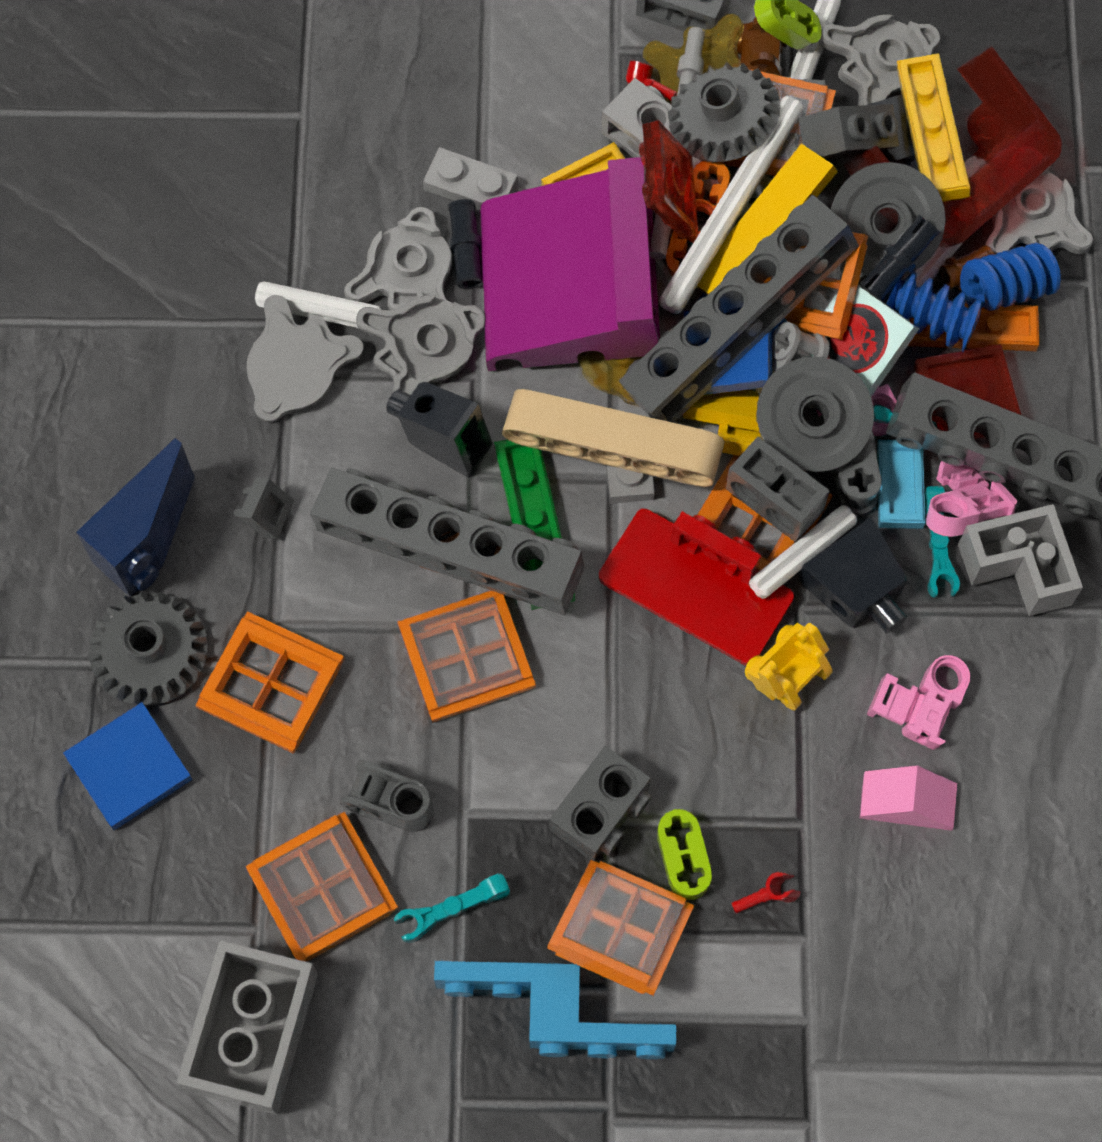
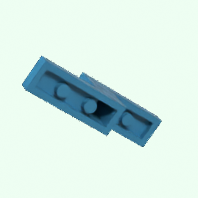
M435 961L434 982L436 989H445L444 994L447 996L470 997L473 996V989L493 990L494 997L518 998L521 997V990L531 991L529 1043L530 1048H539L540 1056L566 1057L568 1056V1049L588 1050V1057L614 1058L617 1057V1050L636 1051V1057L640 1059L665 1058V1051L675 1050L676 1025L579 1023L580 966L576 964Z

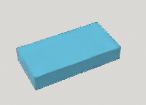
M878 440L877 462L881 475V488L878 492L879 528L923 529L925 526L923 448L910 449L902 446L896 440Z

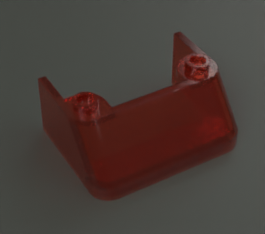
M992 46L957 68L982 101L970 113L967 121L968 133L979 147V150L964 162L970 186V197L942 201L945 210V229L939 247L949 248L964 242L1059 158L1062 151V141L1059 133ZM875 145L849 160L844 166L853 175L867 166L890 162ZM892 208L879 210L888 221L897 225L898 216Z

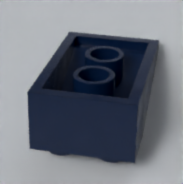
M176 438L76 532L93 564L129 597H132L138 590H146L157 579L195 479L183 445Z

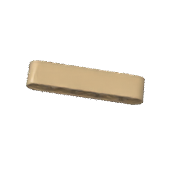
M518 389L514 392L502 431V435L506 439L522 446L700 487L713 485L725 443L719 435L703 429L526 389Z

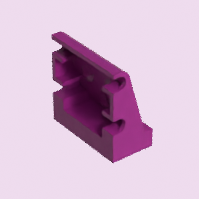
M643 157L608 160L607 170L491 198L481 204L485 351L488 371H496V362L502 359L519 360L523 368L578 363V354L585 351L601 352L604 354L605 360L643 357L658 343L660 339L656 259L651 258L649 254L654 227L653 207Z

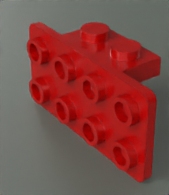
M643 508L638 510L599 570L598 575L600 583L744 666L754 656L761 655L794 598L792 590L784 585H781L766 598H759L749 585V580L759 572L758 567L761 555L756 553L755 547L740 537H733L731 539L717 531L716 526L707 518L701 515H693L692 517L683 511L675 523H672L649 509Z

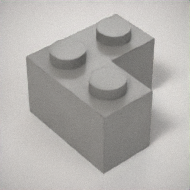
M1054 504L967 525L958 543L971 585L1015 575L1029 616L1071 606L1083 588Z

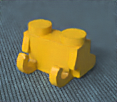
M796 623L794 626L786 625L779 631L776 637V644L763 656H754L748 661L745 667V676L753 682L757 690L770 700L774 701L777 698L786 707L795 711L802 704L797 693L815 675L825 680L833 673L832 667L825 656L829 648L815 625L811 623L805 626Z

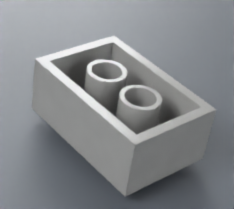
M219 940L176 1084L184 1091L278 1115L318 977L314 965Z

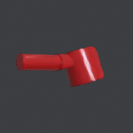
M630 61L626 74L627 83L636 78L645 86L656 88L663 97L672 101V97L677 96L678 92L651 79L653 66Z
M781 872L771 874L764 888L731 902L735 913L772 899L787 903L796 901L801 894L800 891L789 890L783 894L781 893L782 883L785 880L792 879L794 875Z

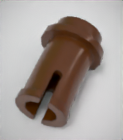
M985 245L960 258H947L944 265L940 266L939 275L943 284L948 285L949 290L954 288L961 290L960 274L966 262L994 254L993 250L988 245Z

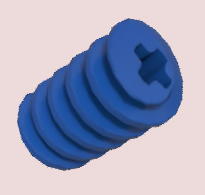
M1037 242L1025 247L1021 246L1011 249V251H1002L996 255H987L981 259L969 260L963 266L960 274V286L962 292L966 293L965 301L970 307L977 299L982 300L981 309L984 307L988 311L997 310L1000 306L1008 307L1015 302H1026L1029 298L1037 299L1044 294H1055L1059 290L1061 283L1060 268L1055 256L1044 244Z
M912 271L904 280L899 279L886 305L895 312L898 311V314L908 321L914 318V325L919 328L917 334L930 325L929 338L935 341L946 332L947 347L952 348L960 339H963L962 353H964L979 321L982 300L977 299L969 308L965 307L966 293L960 292L952 301L948 300V285H944L934 294L932 293L933 279L928 278L918 287L916 286L917 272Z

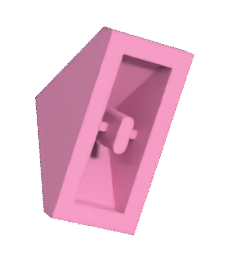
M918 765L865 771L859 818L952 831L954 829L957 783Z

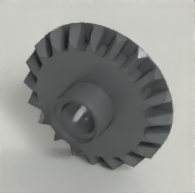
M726 62L724 67L720 69H714L709 65L706 73L702 75L693 73L690 83L680 84V93L678 96L672 97V107L668 111L669 128L676 144L685 153L694 158L710 162L735 160L755 151L771 136L779 120L780 100L771 79L765 78L759 69L749 70L744 63L739 67H732Z
M878 163L859 170L850 176L838 190L830 209L848 224L852 232L868 236L866 244L868 247L861 271L865 275L871 273L887 254L884 249L890 243L894 246L918 215L924 217L925 221H929L941 233L934 238L914 262L916 267L913 271L922 267L933 256L940 245L945 229L944 205L934 184L918 170L899 163ZM883 208H892L898 216L896 228L889 233H881L877 230L874 223L876 214ZM906 271L903 276L910 274V272Z
M804 357L783 365L770 376L763 386L757 402L756 421L762 440L804 472L811 471L820 474L825 471L839 469L852 461L861 452L872 432L874 409L867 387L849 367L824 357ZM808 408L820 411L824 417V424L818 427L807 424L802 416V411Z
M141 591L138 595L132 597L123 596L119 603L114 606H108L104 616L96 620L94 632L89 637L90 649L88 657L95 678L111 696L131 705H138L141 702L144 706L160 705L185 693L198 679L207 658V635L200 618L193 608L189 607L177 596L172 597L161 591L158 593ZM147 637L157 639L154 647L145 652L136 650L138 642Z

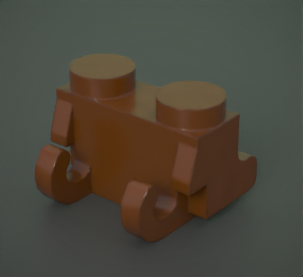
M756 18L752 22L745 23L743 29H737L735 32V46L738 54L741 55V64L744 63L748 69H759L761 72L782 76L780 55L783 48L787 47V44L766 32L759 25Z

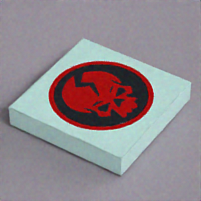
M858 285L843 339L826 337L829 341L827 358L840 362L854 371L867 387L870 396H872L919 328ZM837 294L826 308V312L833 313Z

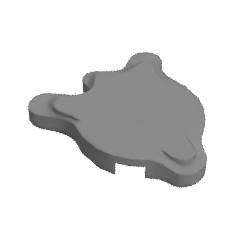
M878 15L867 19L855 27L827 24L822 28L819 43L823 48L847 58L848 61L839 69L838 77L842 82L858 91L859 106L901 95L897 61L932 55V52L940 42L938 30L930 24H917L910 21L906 25L899 21L891 20L893 15Z
M1025 149L1015 153L1011 165L1005 170L1004 175L993 184L988 206L994 228L985 245H988L995 255L1002 251H1011L1019 243L1029 245L1036 242L1044 244L1051 252L1057 248H1064L1075 254H1084L1091 248L1093 237L1076 217L1075 197L1072 187L1066 178L1062 182L1057 176L1048 172L1050 167L1042 162L1035 151Z
M418 207L413 209L406 218L398 221V226L389 229L383 234L381 230L374 237L369 247L364 270L344 287L345 298L367 303L380 295L388 297V310L396 309L408 300L423 295H436L437 298L446 300L444 290L451 277L453 267L452 251L449 249L448 243L441 236V231L436 225L435 214L428 208Z
M272 295L265 300V329L254 342L247 358L246 367L248 380L255 396V414L261 421L266 423L277 422L284 415L294 413V410L304 409L311 405L313 407L318 404L331 388L334 376L338 370L345 364L358 360L363 353V344L358 337L353 335H333L323 317L319 315H312L304 325H297L293 320L287 300L280 295Z
M423 295L408 300L400 307L392 310L363 307L357 313L356 322L361 331L385 341V348L378 351L374 356V364L379 370L388 374L394 380L393 392L400 389L411 395L419 383L425 381L433 384L446 381L465 367L471 356L475 339L485 327V315L475 305L463 306L437 298L436 295Z

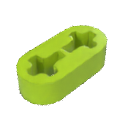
M799 0L755 1L754 11L759 25L766 32L788 46L799 50L820 40L822 30L819 18L811 8Z
M683 809L671 810L660 819L657 829L658 844L668 882L673 893L687 900H696L708 891L712 879L711 867L700 825L696 817L690 812ZM673 822H679L682 828H690L691 830L685 836V850H679L677 839L674 836L667 837L666 833L671 831ZM689 858L691 869L694 873L701 872L703 877L698 879L696 888H689L687 882H679L677 879L683 875L684 865L682 860Z

